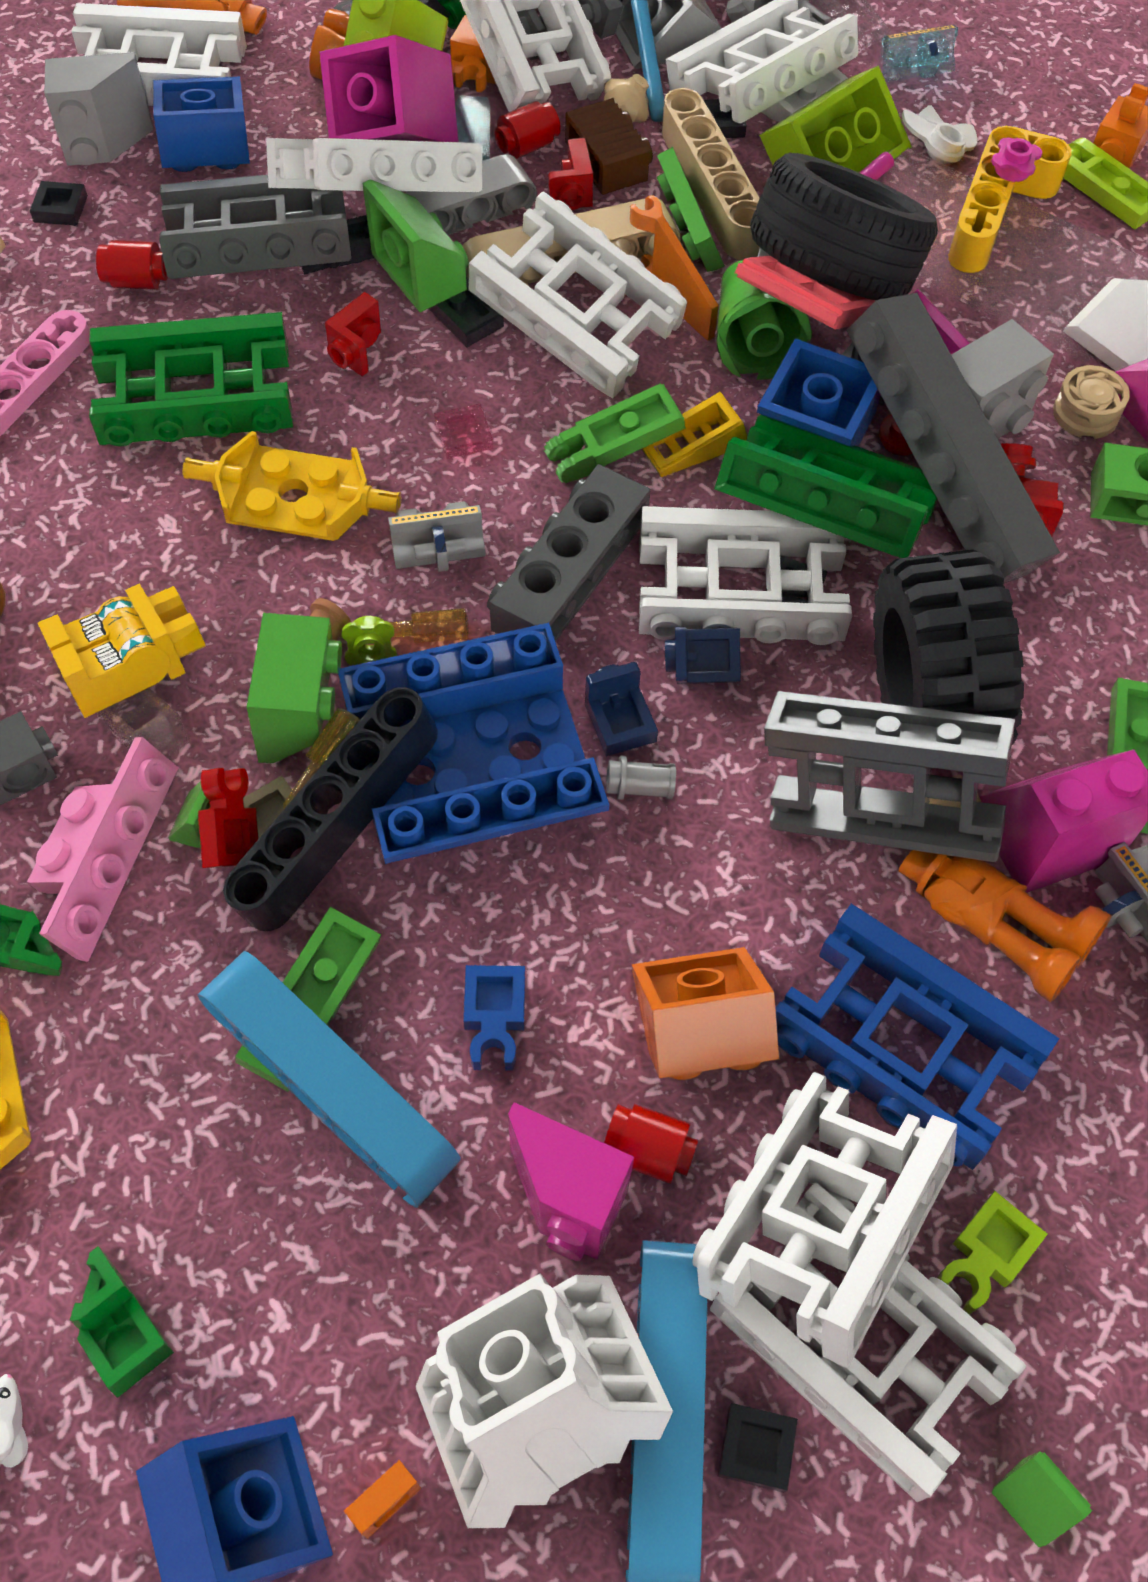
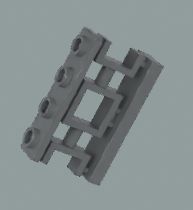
M268 175L160 185V195L163 204L162 214L166 231L160 232L159 241L167 276L170 279L351 260L343 191L269 188Z
M778 691L764 727L765 746H768L769 756L797 759V777L778 775L771 794V805L774 807L770 816V827L773 830L995 862L998 860L1005 827L1006 805L977 802L978 783L1006 786L1015 719ZM816 753L843 756V763L816 760ZM861 768L914 775L913 793L861 786ZM931 768L962 771L963 778L931 775ZM817 783L843 786V792L818 789ZM930 798L961 802V808L929 804Z

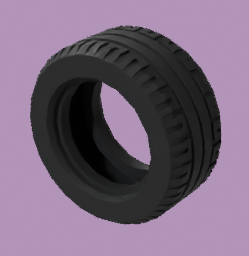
M787 153L774 162L770 177L767 179L763 193L750 221L752 239L773 258L814 280L871 300L886 299L910 293L923 267V262H925L931 246L938 235L935 215L917 201L856 171L800 153Z

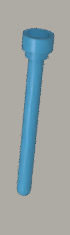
M630 0L643 76L649 85L646 94L650 117L655 122H662L664 94L647 0Z

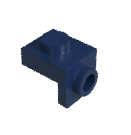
M675 627V640H665L666 672H676L677 684L741 682L740 628L686 629V627Z
M637 662L620 666L616 664L607 665L586 677L585 707L606 757L657 742L658 729L639 688L641 671Z

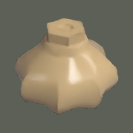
M634 74L628 79H610L605 83L604 100L614 98L615 103H618V107L622 111L629 113L632 123L645 122L649 115L648 97L646 95L649 85L644 77Z

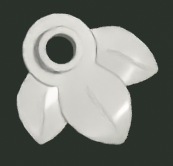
M931 105L924 108L919 115L908 110H903L902 120L906 128L924 142L928 155L938 163L958 162L966 151L974 150L977 145V134L973 125L944 123Z

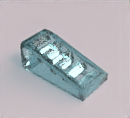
M459 96L455 106L458 140L463 143H480L482 145V161L490 159V101L487 97Z

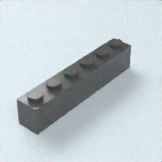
M912 293L876 300L846 331L965 550L974 549L990 557L995 562L994 567L999 568L1002 572L1004 584L1030 574L1059 554L1060 551L919 295Z

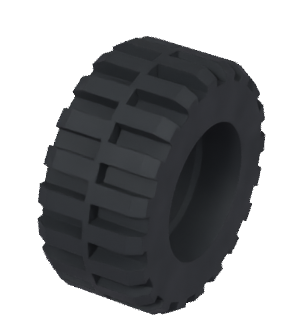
M974 549L895 559L880 574L878 579L879 589L875 591L874 599L876 605L875 613H873V627L875 628L874 655H876L877 661L876 674L878 684L880 685L881 703L1015 719L1013 745L1018 736L1016 728L1021 725L1023 713L1020 708L1021 699L1024 698V682H1022L1021 677L1023 655L1022 650L1020 651L1018 635L1020 632L1017 618H1014L1012 611L1013 601L1010 591L1005 589L1002 572L999 568L994 567L995 562L990 557Z

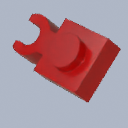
M224 768L202 770L201 788L210 803V809L198 811L202 868L236 866L258 840L256 808H244L243 798L249 786L248 774L245 768L224 771Z

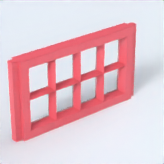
M770 255L744 258L743 263H738L735 273L738 274L737 277L835 330L851 326L876 301L838 290L788 267Z

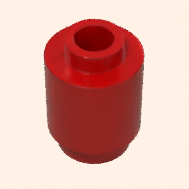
M534 101L499 116L494 135L499 149L504 154L508 153L518 159L552 144L554 138L560 134L561 125L555 108L549 102L540 103Z
M110 240L108 245L100 244L97 248L96 269L99 280L102 283H110L113 288L158 290L160 280L166 281L168 279L163 255L157 242Z
M618 1104L611 1119L604 1143L633 1156V1171L671 1184L675 1172L684 1176L688 1175L699 1140L687 1136L691 1123L638 1104H634L632 1109Z

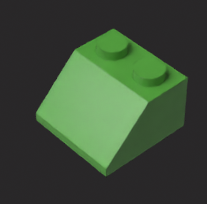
M371 179L363 182L372 255L415 308L422 312L467 290L466 268L469 266L467 254L458 241L453 242L444 232L436 214L433 212L428 213L416 197Z
M263 613L246 706L258 763L278 762L320 742L323 720H333L335 688L328 687L330 673L339 674L342 643L332 639L330 618Z

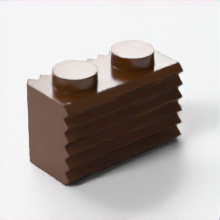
M614 98L565 113V143L568 145L569 139L585 138L593 171V183L602 195L648 181L649 164L653 160L650 142L646 137H641V134L638 135L637 129L634 130L629 113L622 111L618 107V103H615Z

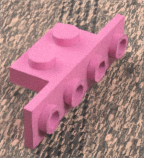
M143 737L134 738L112 784L74 787L72 793L63 801L60 809L61 815L48 841L39 849L36 856V864L26 882L39 892L58 894L39 934L75 959L81 961H89L179 769L178 766Z

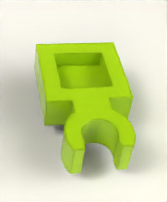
M994 1191L953 1242V1245L964 1253L967 1258L952 1261L940 1272L937 1278L948 1285L954 1277H962L971 1284L972 1297L963 1307L964 1311L971 1314L988 1300L991 1293L990 1276L1004 1288L1007 1287L1048 1234L999 1193Z

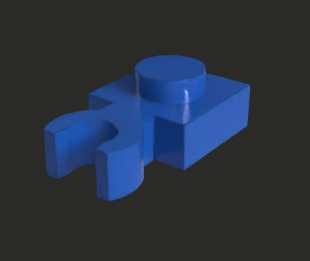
M466 965L464 1030H481L473 1038L470 1045L471 1065L474 1070H481L482 1054L488 1048L496 1047L504 1052L505 1071H512L516 1064V1045L511 1035L507 1033V1030L524 1031L525 966Z

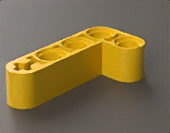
M1000 126L992 130L960 213L950 247L948 260L955 269L966 273H975L987 266L1012 192L1039 199L1051 198L1058 193L1071 157L1069 144L1053 136L1012 126ZM1003 138L1025 139L1041 148V158L1034 162L1036 166L1034 174L1023 181L1012 182L1001 178L996 173L995 166H993L991 160L994 154L999 153L998 144Z

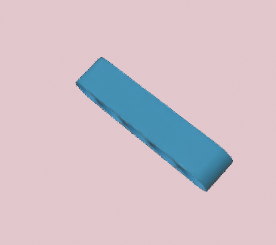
M243 951L197 994L199 1000L209 1013L393 1190L399 1186L407 1194L403 1199L411 1206L418 1208L461 1161L458 1152L442 1134L265 965L249 952Z
M642 1240L640 1267H642V1275L638 1293L637 1333H639L641 1344L673 1413L660 1440H632L630 1474L633 1475L632 1494H629L627 1537L629 1569L626 1570V1582H700L707 1298L699 1295L697 1267L693 1266V1255L697 1244Z

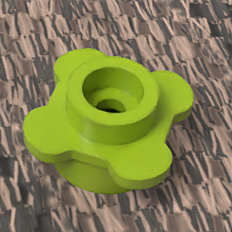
M362 616L342 628V638L347 641L348 650L345 652V661L349 665H358L397 656V650L391 645L394 627L388 621H384L376 616Z

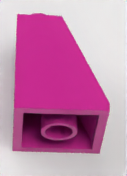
M397 35L319 52L329 138L459 142L451 54Z
M1134 749L1066 766L979 796L983 803L1006 805L1005 827L999 855L1012 879L1026 885L1027 890L1025 892L1028 893L1099 868L1108 859L1110 849L1123 842L1130 847L1148 822V770Z

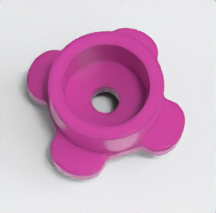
M1007 137L999 141V153L992 156L991 162L995 166L996 173L1001 178L1007 181L1019 182L1034 174L1036 169L1034 162L1041 158L1042 150L1025 139Z

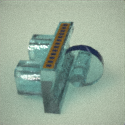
M952 24L884 35L881 40L880 60L883 62L882 74L885 81L891 82L915 77L926 79L932 78L939 73L955 71L954 46L958 36V27Z

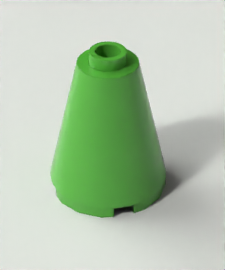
M743 260L727 268L721 281L717 328L718 353L722 363L732 374L741 377L740 374L758 373L756 380L773 379L794 339L796 338L804 342L809 340L810 342L812 330L807 314L738 278L735 270L738 263H743Z

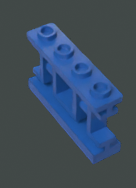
M851 903L839 919L834 932L825 940L819 957L839 969V974L818 1003L794 987L790 988L784 1000L780 1001L775 1007L778 1046L796 1058H803L806 1055L825 1068L824 1074L834 1086L849 1090L851 1094L857 1090L876 1103L878 1114L896 1128L900 1129L908 1114L920 1118V1127L926 1128L932 1115L957 1124L953 1166L960 1167L964 1164L973 1170L986 1156L992 1146V1142L1002 1129L975 1110L992 1082L998 1075L1023 1092L1034 1079L1038 1069L1048 1058L1060 1038ZM862 964L891 982V985L878 1004L849 986ZM834 1005L863 1023L849 1046L820 1027ZM893 1006L944 1039L922 1073L870 1039ZM964 1032H967L996 1051L982 1074L951 1054V1051ZM936 1074L968 1094L954 1117L922 1096Z

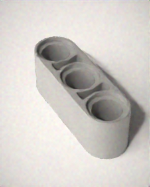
M505 154L482 161V190L480 192L407 191L406 194L416 197L428 213H435L442 224L444 232L450 235L474 227L473 223L483 220L490 222L514 214L513 210L522 207L529 209L536 200L537 189L518 160L512 155Z

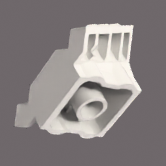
M541 1273L438 1331L440 1344L436 1355L425 1361L416 1384L417 1393L467 1528H505L515 1505H547L550 1496L558 1492L559 1488L596 1467L600 1468L607 1463H620L630 1440H660L673 1413L610 1276L574 1275L553 1288Z

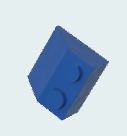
M240 76L153 80V116L162 168H173L176 171L188 172L195 170L198 166L216 165L220 169H235L240 164H250Z
M795 338L757 407V413L851 447L860 445L877 411L881 394L864 362Z
M294 1416L183 1440L136 1471L161 1582H271L333 1556Z

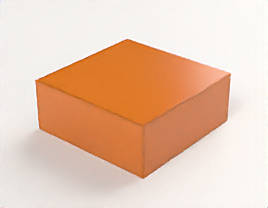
M398 1460L351 1503L344 1512L361 1535L368 1539L406 1504L421 1487L403 1463Z

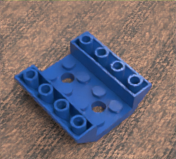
M549 623L340 668L338 676L351 730L379 697L391 689L401 687L412 689L421 697L438 729L437 740L434 746L418 764L431 768L434 771L433 778L422 785H414L405 780L384 806L372 809L373 822L385 864L609 811L610 805L594 757L585 758L563 691V663ZM412 719L405 721L400 727L407 725ZM520 741H530L540 748V752L532 759L520 760L510 753V749ZM377 761L369 763L364 770L371 768Z

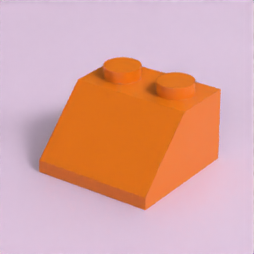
M745 947L631 964L649 1055L659 1078L670 1077L677 1080H687L699 1076L703 1071L722 1068L749 1070L759 1066L761 1062L779 1059L774 991Z

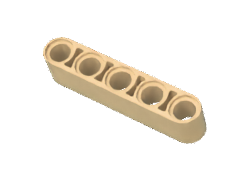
M687 88L671 90L664 99L662 136L669 149L673 147L693 194L724 251L732 258L738 260L757 257L760 247L752 239L750 221L760 199L699 93Z
M645 199L574 214L590 227L601 230L611 243L627 255H633L640 261L644 254L653 256L655 234L635 228L629 219L630 205L636 204L639 209L645 210ZM659 199L665 219L678 240L681 241V235L665 204ZM523 226L470 238L463 244V248L469 262L481 250L487 254V250L493 244L512 258L531 237L522 231ZM553 240V244L544 253L558 262L568 250ZM468 266V268H466V275H467V278H468V279H469V266ZM530 266L519 279L529 286V283L538 282L544 276Z

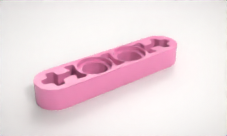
M62 310L52 314L0 365V393L7 389L20 390L18 395L7 400L0 399V436L90 344V331L87 322L79 312ZM45 358L50 360L46 366L38 369L27 367L29 363L36 359Z

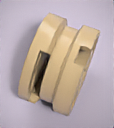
M1086 365L1077 367L1066 375L1060 388L1061 392L1053 405V413L1059 426L1072 435L1080 438L1082 436H1093L1094 439L1106 437L1115 430L1130 399L1129 387L1117 373L1102 366Z

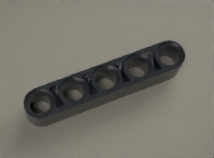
M406 687L394 688L379 697L229 873L223 888L225 900L252 927L260 931H273L283 926L372 821V809L384 806L432 749L437 740L438 729L421 697L414 690ZM412 719L407 725L400 727L405 721ZM377 761L371 768L364 770L369 763ZM341 803L334 812L327 814L334 805ZM304 846L297 856L290 858L294 851ZM266 890L264 896L258 902L252 904L255 897Z

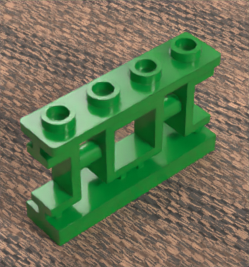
M282 312L90 328L89 342L94 354L92 356V366L98 383L116 382V397L91 399L89 418L99 445L111 444L122 447L132 442L152 440L175 442L185 437L209 435L221 438L228 436L230 433L251 431L273 433L279 429L293 428L292 405L288 383L266 384L265 369L289 367L288 341ZM252 361V368L227 370V363ZM155 369V376L132 378V371ZM214 374V388L171 392V377ZM253 387L254 390L252 393L228 395V390ZM155 396V401L132 403V398Z
M761 414L757 417L755 426L750 428L746 441L737 437H733L728 441L714 488L717 491L899 558L910 556L923 525L929 522L938 500L923 471L917 467L858 446L850 447Z

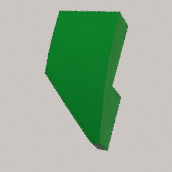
M0 904V967L60 976L62 961L57 952H54L49 941L39 934L41 926L34 911L28 912Z
M97 1246L89 1253L86 1265L91 1269L82 1302L74 1304L70 1321L80 1330L77 1340L106 1387L118 1398L174 1352L102 1249Z

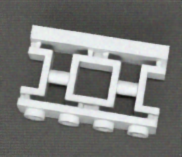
M460 0L508 112L534 101L546 102L551 94L549 86L569 82L574 89L578 101L585 100L587 97L590 101L596 100L603 92L605 83L611 79L608 61L601 53L593 35L592 25L586 19L578 0ZM538 8L548 32L526 35L517 11ZM566 49L570 60L559 62L556 53L563 52ZM538 56L542 65L533 66L531 69L526 58Z
M773 0L667 58L669 89L671 91L677 88H687L698 92L699 95L705 92L719 95L720 110L728 112L732 109L733 121L741 124L856 58L858 55L857 16L847 14L843 17H838L826 25L810 21L809 8L802 7L798 10V0Z
M76 3L73 11L76 26H73L71 32L78 54L90 56L135 52L137 61L139 57L168 59L167 64L137 62L148 106H153V80L231 77L230 68L219 67L220 62L241 63L247 47L241 12Z
M266 138L269 188L363 191L362 183L371 179L399 191L480 192L482 190V145L480 143L336 138Z
M541 192L536 197L535 208L533 210L529 208L523 214L522 231L531 238L512 258L494 244L487 250V254L481 250L469 262V291L596 389L613 398L624 388L626 377L628 375L631 377L637 370L640 355L628 346L647 326L666 339L672 330L676 331L682 324L687 300L674 285L663 282L648 271L637 257L627 255L611 243L601 230L590 227L574 215L569 206L564 202L555 200L547 193ZM553 240L568 250L558 262L544 253L553 244ZM530 266L544 276L534 286V290L519 279ZM575 271L603 292L599 299L585 313L556 292ZM625 295L641 306L631 318L616 308ZM602 321L617 332L608 341L607 346L590 334Z
M642 506L639 548L640 564L665 565V587H641L639 634H651L657 639L670 640L675 638V627H686V629L740 628V638H756L763 643H777L783 639L808 640L816 645H827L835 641H845L852 618V607L849 605L850 596L849 594L823 593L822 569L830 571L842 570L846 555L845 538L774 511ZM677 553L706 554L705 567L677 566ZM780 555L784 557H807V570H781ZM719 567L766 568L767 591L719 589ZM677 587L706 588V600L677 599ZM782 590L807 591L808 603L782 602Z
M813 1072L802 1091L795 1089L790 1094L784 1107L782 1123L774 1135L767 1133L761 1140L756 1151L754 1168L746 1181L737 1180L732 1186L726 1199L724 1216L716 1229L708 1228L701 1235L694 1251L693 1266L697 1267L699 1295L711 1301L715 1299L719 1292L723 1296V1302L736 1307L750 1281L801 1304L796 1314L797 1337L809 1343L812 1337L822 1341V1357L848 1369L954 1165L957 1124L932 1115L926 1128L920 1127V1118L908 1114L896 1136L890 1135L848 1118L849 1090L837 1087L834 1093L826 1090V1076ZM818 1126L819 1141L842 1150L837 1159L807 1147ZM866 1161L900 1174L887 1200V1179L863 1170L862 1168ZM808 1183H818L824 1189L858 1203L842 1233H838L792 1212ZM761 1221L764 1236L786 1245L779 1258L748 1244ZM812 1257L846 1272L831 1303L830 1281L805 1270Z
M814 1182L800 1202L795 1205L792 1212L838 1233H842L856 1207L849 1199L831 1191H826L818 1183ZM907 1254L880 1308L902 1326L910 1336L877 1377L855 1357L848 1369L822 1357V1341L812 1337L810 1343L807 1341L803 1343L767 1310H771L782 1295L750 1281L736 1307H733L723 1302V1296L719 1293L715 1297L710 1311L916 1502L932 1496L946 1477L947 1473L945 1471L950 1465H953L961 1454L933 1427L967 1384L988 1404L992 1405L1002 1399L1012 1381L1017 1379L1026 1368V1364L1014 1354L1016 1352L1014 1343L1002 1331L988 1323L980 1325L960 1307L962 1300L959 1295L942 1280L935 1277L927 1279L908 1262L910 1259L909 1254ZM812 1257L805 1270L829 1280L810 1263L814 1259ZM831 1281L830 1303L838 1290V1287ZM936 1328L940 1329L969 1355L959 1363L945 1383L915 1357L916 1353ZM897 1378L902 1380L928 1404L907 1431L906 1435L908 1437L870 1404L874 1405L878 1402Z

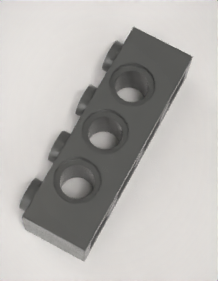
M600 464L596 466L586 480L580 479L572 489L569 502L560 513L554 512L549 517L544 526L542 536L533 547L527 546L522 551L517 560L515 570L507 581H500L493 588L487 602V608L490 610L491 631L499 634L549 623L556 642L640 530L642 506L649 507L650 488Z

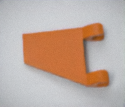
M654 195L647 196L645 198V210L639 209L636 204L630 205V223L637 229L655 234L653 256L644 254L641 257V262L648 271L660 280L674 285L680 291L681 295L687 300L683 319L707 341L713 339L716 332L719 305L665 219L660 200Z

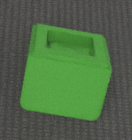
M201 781L187 794L168 836L170 841L200 849L198 811L210 809L209 800L205 797L201 788Z
M1041 1451L1023 1458L992 1490V1494L1037 1547L1046 1546L1092 1512L1088 1501L1046 1453Z

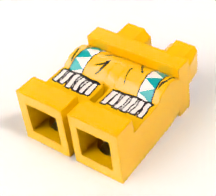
M139 583L125 590L128 597L119 596L111 598L104 602L97 612L63 625L58 614L37 622L84 718L156 685L167 674L171 680L186 674L180 658L206 647L195 620L190 613H187L174 586L147 597Z

